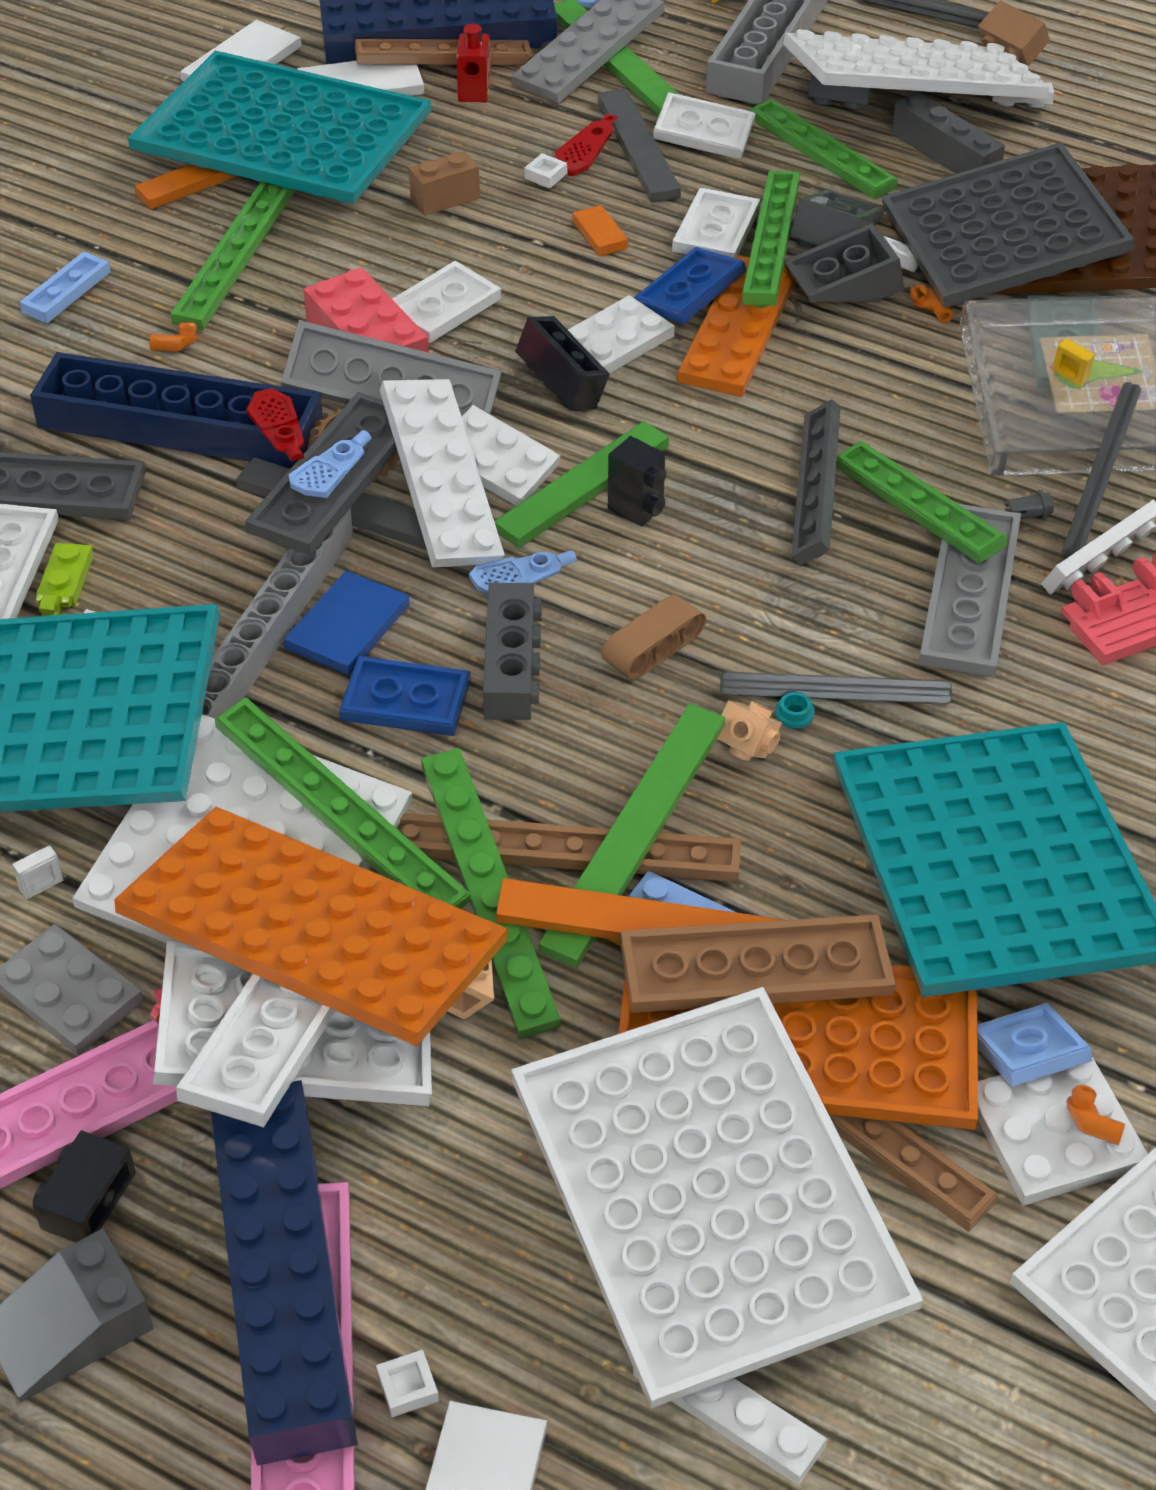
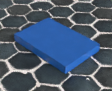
M695 247L638 293L634 299L661 317L684 324L747 271L745 261Z
M346 570L284 638V647L289 651L349 675L354 669L358 656L365 657L410 605L409 595Z
M358 656L339 709L340 720L454 736L471 682V671Z

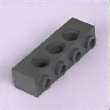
M489 583L483 681L484 719L531 720V704H539V681H532V676H540V653H533V648H541V625H534V621H541L542 600L541 598H534V583Z

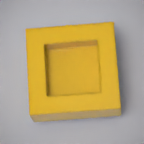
M1065 338L1058 344L1052 370L1081 387L1089 379L1095 354Z

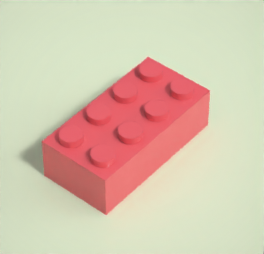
M362 267L349 270L344 274L320 281L303 289L307 322L429 353L428 336Z

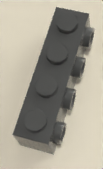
M915 92L895 102L892 134L953 173L958 174L1003 160L1004 144L974 127L968 121L951 113L945 107L928 99L925 95Z

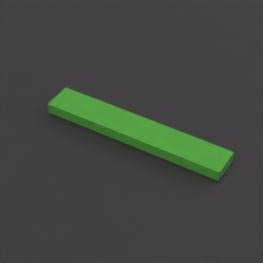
M769 99L749 109V111L756 113L755 123L869 197L876 199L897 188L898 179L775 100Z
M643 421L496 519L494 522L498 534L516 547H522L608 488V454L630 435L660 451L669 447V436Z
M863 441L837 455L836 467L977 563H982L1007 546L1006 535Z

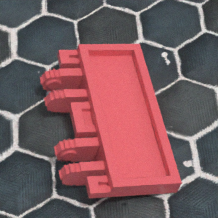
M1156 552L1152 556L1153 563L1149 562L1146 557L1138 558L1133 563V571L1137 578H1139L1137 580L1116 587L1108 577L1106 578L1103 573L1099 572L1090 578L1091 587L1086 585V582L1081 579L1074 581L1071 585V594L1077 603L1073 602L1062 606L1061 612L1069 620V628L1102 666L1156 646Z

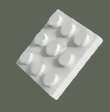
M1093 1057L1091 1062L1013 1087L1001 1075L978 1081V1122L1022 1206L1124 1176L1148 1155ZM1086 1085L1094 1089L1097 1094L1094 1104L1099 1114L1125 1123L1119 1146L1086 1135L1078 1130L1067 1110V1098L1072 1096V1089L1075 1086Z

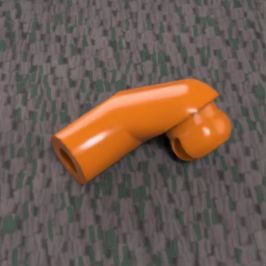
M918 284L911 289L910 297L915 306L934 312L937 319L942 323L952 319L954 313L951 307L944 308L932 288Z
M182 322L178 326L179 334H151L149 341L150 350L179 352L197 341L199 335L196 334L197 325L194 322Z

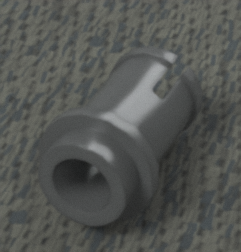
M1041 490L1036 491L1035 495L1006 499L1004 503L1006 507H1010L1006 508L1005 511L1021 513L1020 520L1037 516L1040 519H1045L1054 510L1051 494L1049 492L1043 493Z

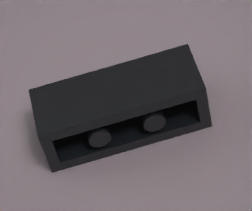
M555 316L527 317L515 352L526 363V366L533 370L544 382V385L561 400L567 409L578 411L581 409L597 408L610 373Z

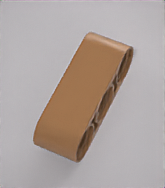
M672 594L610 636L602 648L601 656L629 679L636 680L698 637L705 626L706 615L677 594Z

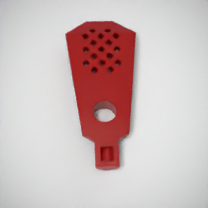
M607 113L602 120L591 122L555 151V158L567 163L566 175L573 177L591 167L601 153L602 147L613 133L614 127L612 124L618 119V116Z
M274 388L255 392L247 407V415L276 451L286 452L290 461L304 458L300 448L305 442L291 397Z

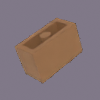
M999 0L978 25L982 37L981 42L985 47H987L988 43L1000 44L1005 47V52L1015 55L1017 61L1027 66L1032 63L1050 42L1044 22L1002 0Z
M466 151L455 152L449 156L433 161H425L420 165L409 168L410 200L424 216L480 199L479 166Z

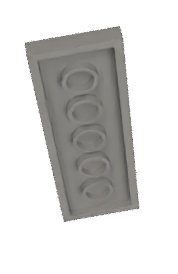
M600 0L511 76L512 85L559 104L664 13V1Z
M299 320L282 377L281 387L321 393V398L348 404L357 392L382 400L379 389L383 381L450 379L461 417L472 405L491 415L501 378V371Z
M959 504L1006 535L1007 546L979 564L945 540H941L918 665L995 677L1021 513Z

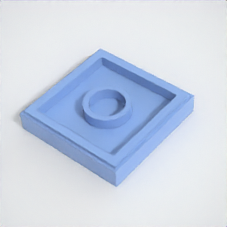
M1048 1003L977 1024L978 1050L1011 1087L1092 1061V1048Z

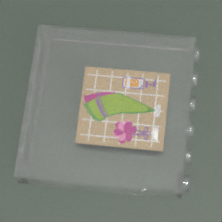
M1156 295L964 301L960 330L990 476L1090 473L1120 390L1125 382L1138 384L1141 392L1112 472L1156 470ZM1065 338L1095 354L1089 379L1081 387L1052 370L1058 344Z

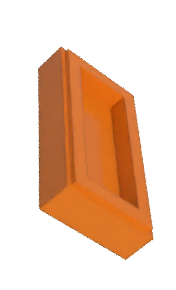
M602 205L573 212V223L598 256L628 249L627 237Z

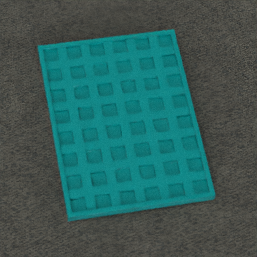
M207 604L0 619V812L186 801L220 619L217 605Z
M1065 722L834 752L833 765L922 997L1156 964V902Z

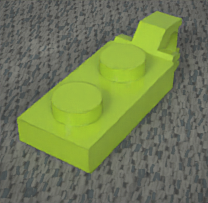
M55 543L36 593L37 605H40L39 612H41L42 616L61 615L64 607H76L93 560L92 545Z

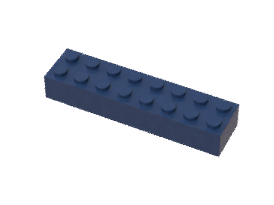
M319 0L326 64L357 61L354 49L355 39H459V35L464 33V27L468 24L481 26L482 34H488L490 40H528L530 48H541L542 43L545 41H553L557 38V15L553 0Z
M56 352L30 394L37 428L249 462L255 457L286 468H292L298 460L290 461L286 452L276 451L247 415V407L254 393L274 388L291 397L305 442L300 448L303 454L308 450L310 429L315 427L316 420H322L323 418L321 393L61 352Z
M302 1080L290 1084L264 1127L211 1111L248 1434L257 1466L358 1445L309 1115Z

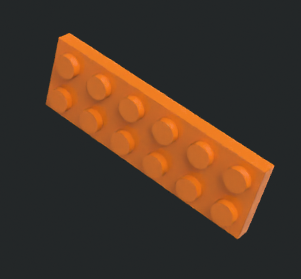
M736 256L735 259L745 261L747 270L750 257ZM785 266L783 267L776 306L769 305L764 308H758L742 304V292L747 271L715 297L678 370L677 383L743 397L796 283Z

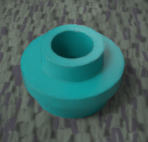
M790 692L785 694L775 708L776 719L782 722V725L789 728L806 727L814 719V706L809 697L803 693Z

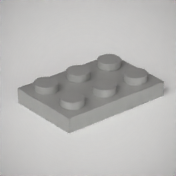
M53 924L0 966V993L77 1055H80L144 1001L140 989L56 924Z

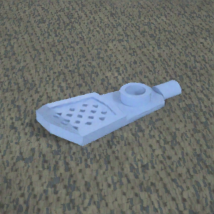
M362 430L351 441L341 440L321 455L312 457L288 474L291 489L307 496L327 498L364 455L362 447L372 439L371 435L367 431Z
M573 550L557 555L550 552H537L533 555L517 559L509 557L476 565L469 573V578L478 591L488 596L489 583L535 584L560 573L562 566L577 562V558Z

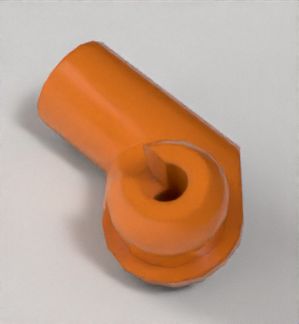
M1086 1085L1075 1086L1072 1089V1096L1067 1098V1110L1078 1130L1086 1135L1119 1146L1125 1123L1099 1114L1094 1104L1097 1096L1094 1089Z

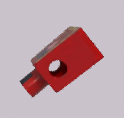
M468 24L464 27V33L459 35L458 102L488 103L491 78L490 36L482 34L481 26Z

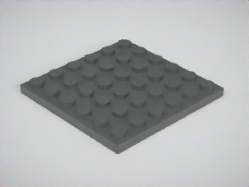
M1062 142L882 196L884 210L904 243L916 258L917 264L944 308L959 305L981 296H989L1014 286H1022L1027 282L1055 276L1060 272L1085 267L1090 263L1103 259L1118 257L1123 253L1134 250V238Z

